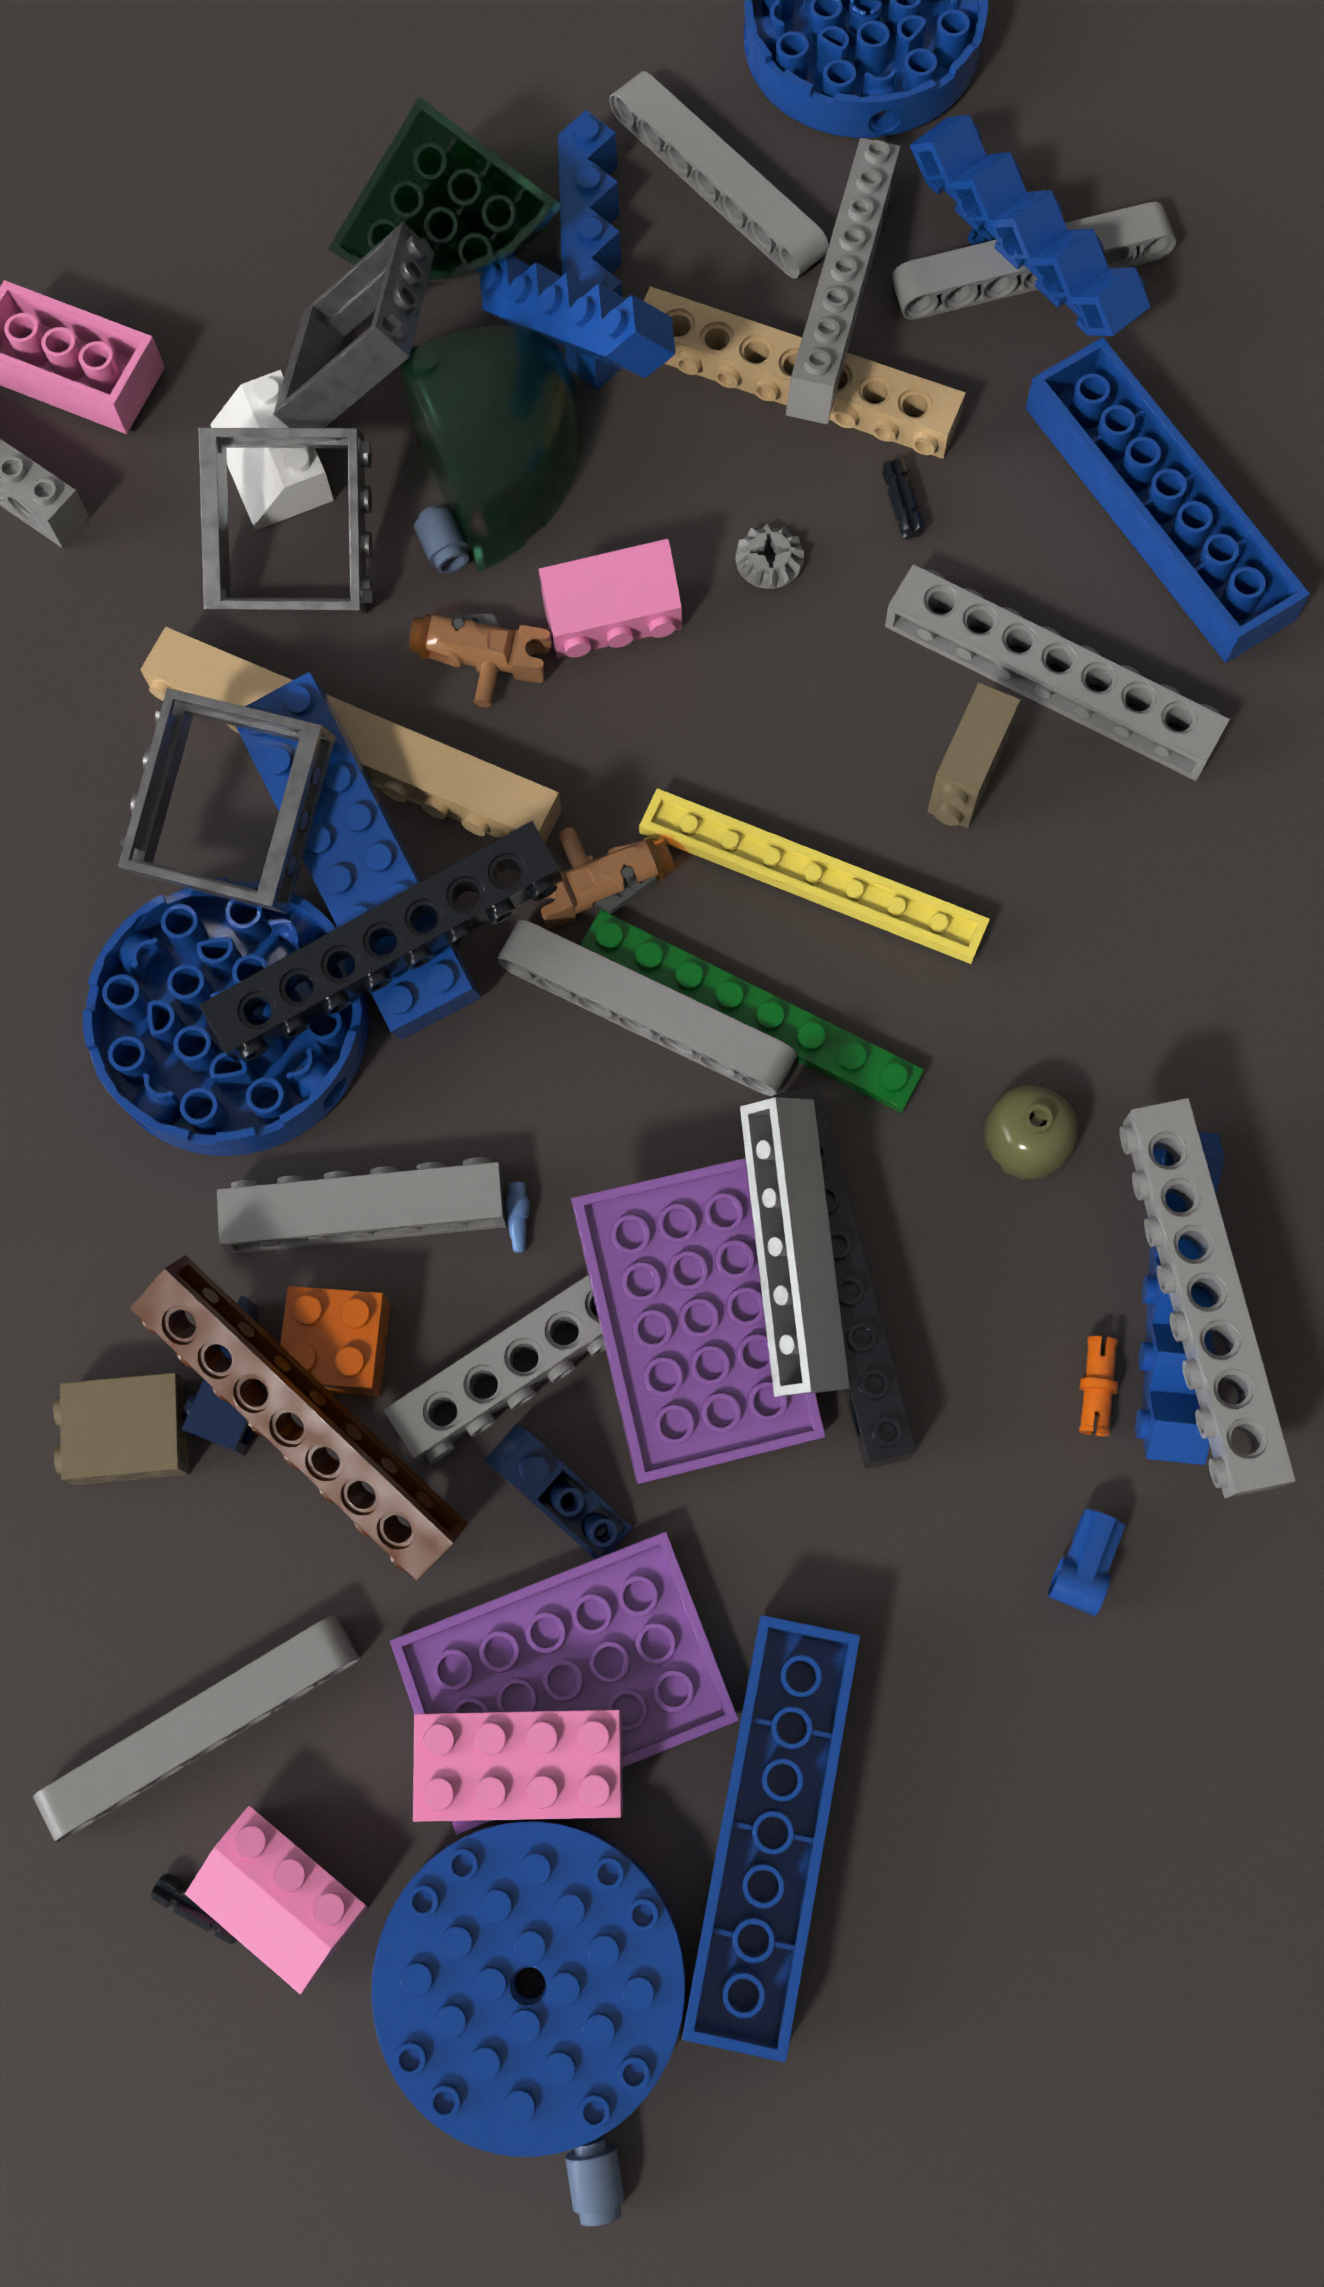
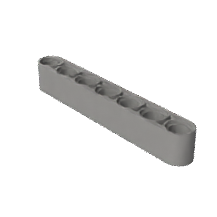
M641 71L610 95V106L620 123L789 277L798 278L827 254L829 243L821 228L651 74Z
M1148 202L1065 223L1068 230L1094 229L1095 234L1103 244V254L1109 268H1127L1153 262L1167 256L1176 246L1174 232L1164 207L1159 202ZM992 240L905 262L892 272L891 282L903 316L906 319L915 320L1038 290L1035 287L1038 278L1024 265L1017 270L995 249V242L997 240Z
M518 920L496 960L502 968L511 974L767 1096L773 1097V1095L778 1094L797 1057L794 1049L784 1042L525 920Z
M332 1615L314 1624L34 1794L33 1799L54 1841L59 1842L79 1832L356 1663L360 1658L337 1615Z

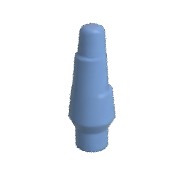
M525 1182L507 1183L508 1196L504 1202L509 1235L512 1240L513 1251L515 1253H523L526 1250L527 1218H529L530 1200L526 1195Z

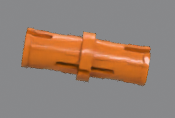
M1102 1336L1087 1337L1085 1378L1080 1379L1079 1387L1080 1390L1084 1391L1079 1433L1091 1435V1432L1094 1431V1419L1097 1416L1096 1436L1106 1437L1111 1435L1112 1395L1118 1393V1382L1114 1381L1119 1340L1107 1337L1106 1341H1104L1103 1356H1101Z

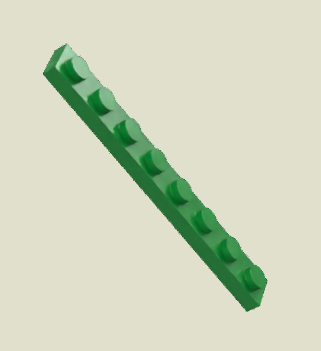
M603 910L599 911L580 946L784 1042L797 1053L795 1061L901 1114L923 1075L924 1069Z

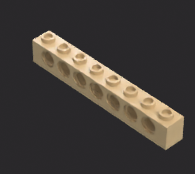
M650 286L643 301L672 317L676 354L664 364L678 368L688 375L696 374L714 380L726 388H737L755 394L764 401H775L787 405L791 375L802 337ZM847 353L838 385L839 390L836 392L829 420L834 421L843 428H854L872 434L881 441H892L913 448L922 455H933L944 459L961 419L966 392Z

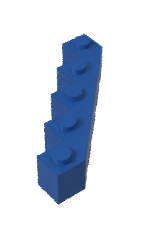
M585 110L558 134L562 276L567 272L591 287L599 283L622 296V282L612 275L622 264L620 231L611 225L620 216L618 181L610 176L618 168L616 132ZM565 347L567 367L596 391L620 370L594 357H588Z
M970 114L947 117L910 144L926 184L937 195L945 191L957 202L955 212L974 230L979 232L983 228L986 229L997 240L995 242V249L1017 270L1024 265L1038 278L1035 287L1057 308L1066 304L1079 317L1077 318L1076 325L1087 336H1114L1151 307L1145 293V283L1138 274L1136 267L1109 268L1103 254V244L1095 234L1094 229L1068 230L1062 217L1061 204L1054 196L1052 190L1027 192L1021 179L1020 166L1013 159L1011 152L986 154L981 142L980 130L972 121Z
M507 252L493 265L488 266L480 276L482 310L523 332L534 334L544 340L557 345L560 344L588 357H594L606 364L619 369H625L643 378H647L676 354L672 317L634 295H630L625 299L599 283L591 287L567 272L561 277L537 262L530 266Z
M1198 1132L1215 1194L1217 1195L1225 1159L1220 1137L1216 1133ZM1154 1148L1152 1150L1153 1156L1158 1163L1165 1166L1174 1164L1173 1157L1167 1150L1163 1148ZM1173 1193L1165 1194V1200L1170 1209L1175 1212H1186V1204L1179 1195ZM1185 1239L1178 1241L1179 1251L1184 1257L1192 1260L1199 1258L1198 1248L1193 1242ZM1150 1246L1149 1274L1144 1276L1142 1284V1303L1147 1304L1145 1342H1141L1138 1358L1139 1370L1144 1371L1142 1409H1138L1136 1415L1135 1435L1136 1438L1143 1439L1146 1459L1205 1465L1210 1447L1208 1438L1203 1439L1197 1427L1195 1412L1196 1409H1200L1195 1389L1190 1390L1184 1379L1182 1363L1187 1360L1182 1341L1177 1342L1172 1334L1169 1316L1174 1310L1169 1293L1163 1294L1158 1283L1157 1266L1161 1265L1157 1248L1156 1246ZM1193 1286L1191 1288V1296L1195 1303L1202 1307H1211L1212 1298L1210 1293L1203 1287ZM1206 1333L1204 1337L1205 1346L1209 1352L1217 1355L1212 1333Z

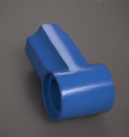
M1087 1508L1084 1509L1066 1556L1063 1555L1054 1572L1047 1596L1095 1617L1103 1604L1109 1588L1111 1576L1108 1575L1125 1524L1105 1513Z

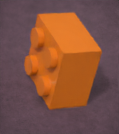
M288 1286L280 1345L330 1393L380 1397L391 1303L383 1293Z

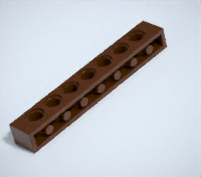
M184 1255L164 1268L130 1307L140 1317L143 1326L148 1331L159 1335L176 1352L178 1359L184 1365L200 1374L211 1385L213 1392L221 1400L230 1403L247 1419L249 1426L254 1432L265 1436L282 1452L285 1461L291 1467L303 1472L318 1487L320 1494L327 1501L336 1504L353 1520L355 1527L360 1533L372 1538L389 1554L391 1561L397 1568L408 1572L416 1581L456 1541L468 1525L458 1513L188 1256ZM185 1311L193 1316L196 1325H193L187 1319ZM220 1345L229 1350L232 1359L223 1354ZM256 1379L266 1386L268 1393L258 1387ZM291 1413L297 1415L302 1420L304 1427L298 1425L293 1420ZM326 1447L334 1450L337 1453L339 1460L331 1457L327 1452ZM361 1481L370 1484L375 1494L367 1491ZM397 1515L404 1517L411 1527L403 1525L398 1520Z

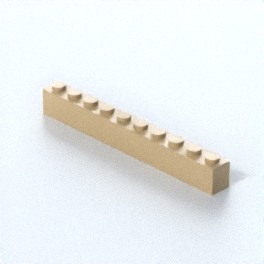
M166 626L140 669L150 687L149 691L162 701L164 700L166 689L170 688L246 706L293 681ZM327 695L372 785L381 788L387 796L398 802L410 800L421 805L425 812L438 819H445L447 816L459 821L466 830L478 836H485L487 833L500 839L533 821L546 843L562 812L559 792ZM228 725L232 730L239 733L236 726Z

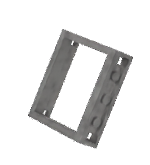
M402 222L303 311L273 413L287 427L325 428L409 358L435 253L424 237L420 239ZM375 310L371 326L340 352L344 336Z
M199 428L204 609L212 612L367 613V603L373 602L374 587L372 576H366V558H372L373 538L371 531H366L365 513L371 514L372 491L370 486H365V468H371L372 453L370 441H364V434L357 428ZM226 448H348L350 598H230Z
M167 688L161 711H156L155 713L156 729L152 744L146 748L143 756L144 773L141 784L131 799L130 810L132 816L128 831L123 835L119 843L123 846L118 867L141 877L288 914L336 736L319 724ZM193 716L298 741L258 890L153 864Z

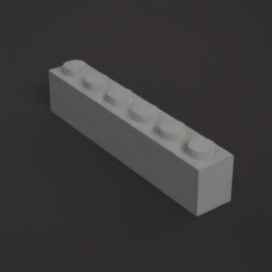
M774 1097L740 1106L774 1397L850 1389L814 1099Z
M484 1157L466 1159L461 1166L444 1167V1164L441 1162H425L418 1164L416 1170L398 1172L396 1167L383 1166L371 1169L369 1175L352 1176V1173L347 1171H333L325 1173L323 1175L324 1179L305 1181L303 1176L292 1175L278 1178L276 1184L259 1185V1182L254 1180H240L232 1182L231 1188L217 1189L219 1245L228 1254L507 1227L503 1173L499 1162L491 1163L489 1158Z

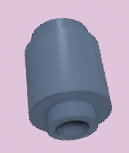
M439 505L424 509L419 514V518L414 524V529L430 565L436 567L441 574H450L460 570L469 561L467 554L469 545L453 510L445 507L442 508Z
M601 2136L594 2141L575 2148L565 2155L573 2211L579 2214L580 2224L583 2226L608 2224L622 2216L621 2204L624 2203L625 2197L617 2146L605 2143V2137Z

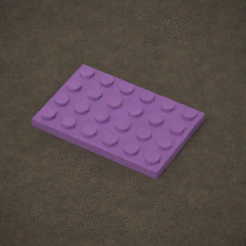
M746 1158L571 1198L634 1475L638 1484L825 1437L815 1393L774 1397Z
M666 1532L390 1640L414 1714L622 1710L623 1767L739 1721ZM491 1820L452 1821L457 1835Z

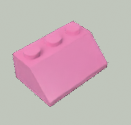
M668 539L539 568L544 610L557 658L565 656L572 658L581 657L591 650L608 646L619 648L630 644L634 640L651 636L662 638L676 630L682 629V606Z
M250 1806L245 1809L216 1844L185 1892V1895L300 1995L368 1910V1907Z

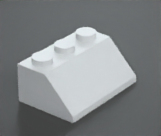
M281 370L241 384L210 424L211 428H289L273 415L284 379ZM226 448L227 466L255 531L334 501L326 473L315 448Z

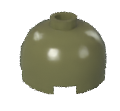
M1021 1085L1007 1091L991 1107L983 1127L984 1146L987 1151L989 1149L993 1159L1002 1166L1001 1170L1006 1174L1022 1180L1043 1179L1048 1174L1059 1170L1071 1158L1078 1140L1077 1116L1070 1102L1056 1090L1042 1085Z

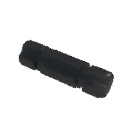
M899 457L894 460H887L883 463L882 474L885 484L889 486L887 491L895 517L900 521L898 523L900 534L907 540L913 537L917 538L923 534L924 522L921 513L917 512L919 506L911 479L906 476L908 474L906 463Z
M163 1874L159 1878L151 1893L152 1900L166 1908L173 1906L174 1913L207 1932L213 1929L216 1931L214 1936L228 1944L238 1941L185 1895L189 1887L184 1888L183 1881L171 1874Z

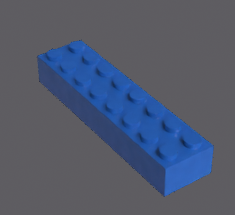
M1103 337L1032 378L1025 409L1225 663L1297 620L1310 593Z
M308 672L246 705L245 707L322 725L336 736L303 860L337 927L339 928L422 882L324 689L313 675ZM236 727L278 811H280L298 741ZM434 914L422 915L416 922L415 930L419 932L433 930L438 923V916ZM386 936L378 940L374 949L375 954L381 956L390 954L396 947L397 939ZM448 944L433 952L434 958L424 966L414 970H410L408 967L392 975L393 981L390 984L371 993L391 1033L403 1040L482 998L456 947H451Z
M761 1615L759 1618L685 2014L682 2040L786 2063L860 1635Z

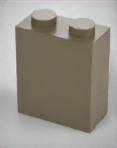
M978 682L935 777L927 812L933 814L937 820L949 826L960 825L969 828L1008 742L1021 699Z
M176 1373L60 1383V1397H56L54 1400L53 1413L56 1425L60 1426L61 1445H56L54 1464L56 1472L61 1474V1480L73 1485L189 1475L188 1432L182 1430L185 1422L182 1420V1412L187 1401L186 1380Z

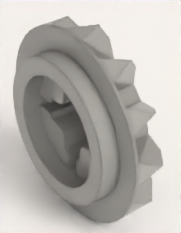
M767 522L761 529L754 530L750 528L747 536L739 539L735 559L736 566L741 576L750 584L764 589L780 588L791 583L801 572L804 562V550H802L799 536L791 535L786 526L781 529L772 528ZM767 545H771L774 553L777 554L775 561H773V568H769V562L766 561L765 555H762Z

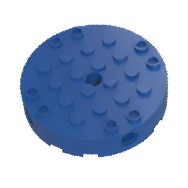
M745 0V56L750 72L765 96L783 113L803 125L828 134L860 139V137L874 138L900 134L924 125L940 116L962 96L971 83L980 61L988 14V0Z
M227 877L214 878L216 880L224 881L227 883L258 890L260 884V880H254V883L245 881H229ZM188 888L166 897L161 894L141 906L115 930L95 961L88 979L90 989L87 996L86 1010H83L85 1044L97 1071L96 1074L108 1093L135 1122L150 1134L177 1148L205 1155L236 1156L265 1151L282 1145L315 1126L341 1100L360 1067L365 1052L369 1027L366 991L350 998L352 1003L341 1012L327 1016L326 1013L319 1015L309 1021L310 1027L303 1033L286 1039L283 1035L267 1044L269 1047L267 1052L247 1062H244L242 1059L236 1062L225 1054L199 1004L335 930V926L320 910L294 892L288 914ZM344 959L338 962L334 968V977L343 979L350 976L355 968L354 960ZM302 982L298 984L293 990V1001L302 1002L307 1000L313 992V983ZM263 1004L253 1011L251 1016L253 1025H261L270 1018L272 1012L271 1005Z
M523 1819L504 1822L481 1829L443 1849L415 1874L399 1895L385 1922L375 1953L371 1993L373 2020L379 2045L395 2081L408 2100L437 2128L458 2141L494 2154L514 2157H538L558 2154L583 2146L614 2129L636 2110L656 2085L670 2060L678 2038L685 1997V1965L678 1928L668 1903L647 1871L621 1847L598 1833L562 1821ZM533 1967L542 1973L545 1980L543 1992L537 1995H528L520 1990L518 1974L522 1969Z

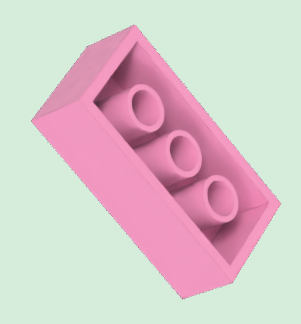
M4 280L0 286V385L127 434L165 369L153 336Z
M622 1710L414 1714L413 1822L621 1818L623 1816Z

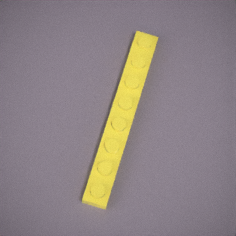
M658 788L639 825L640 834L969 964H972L990 920L972 911Z

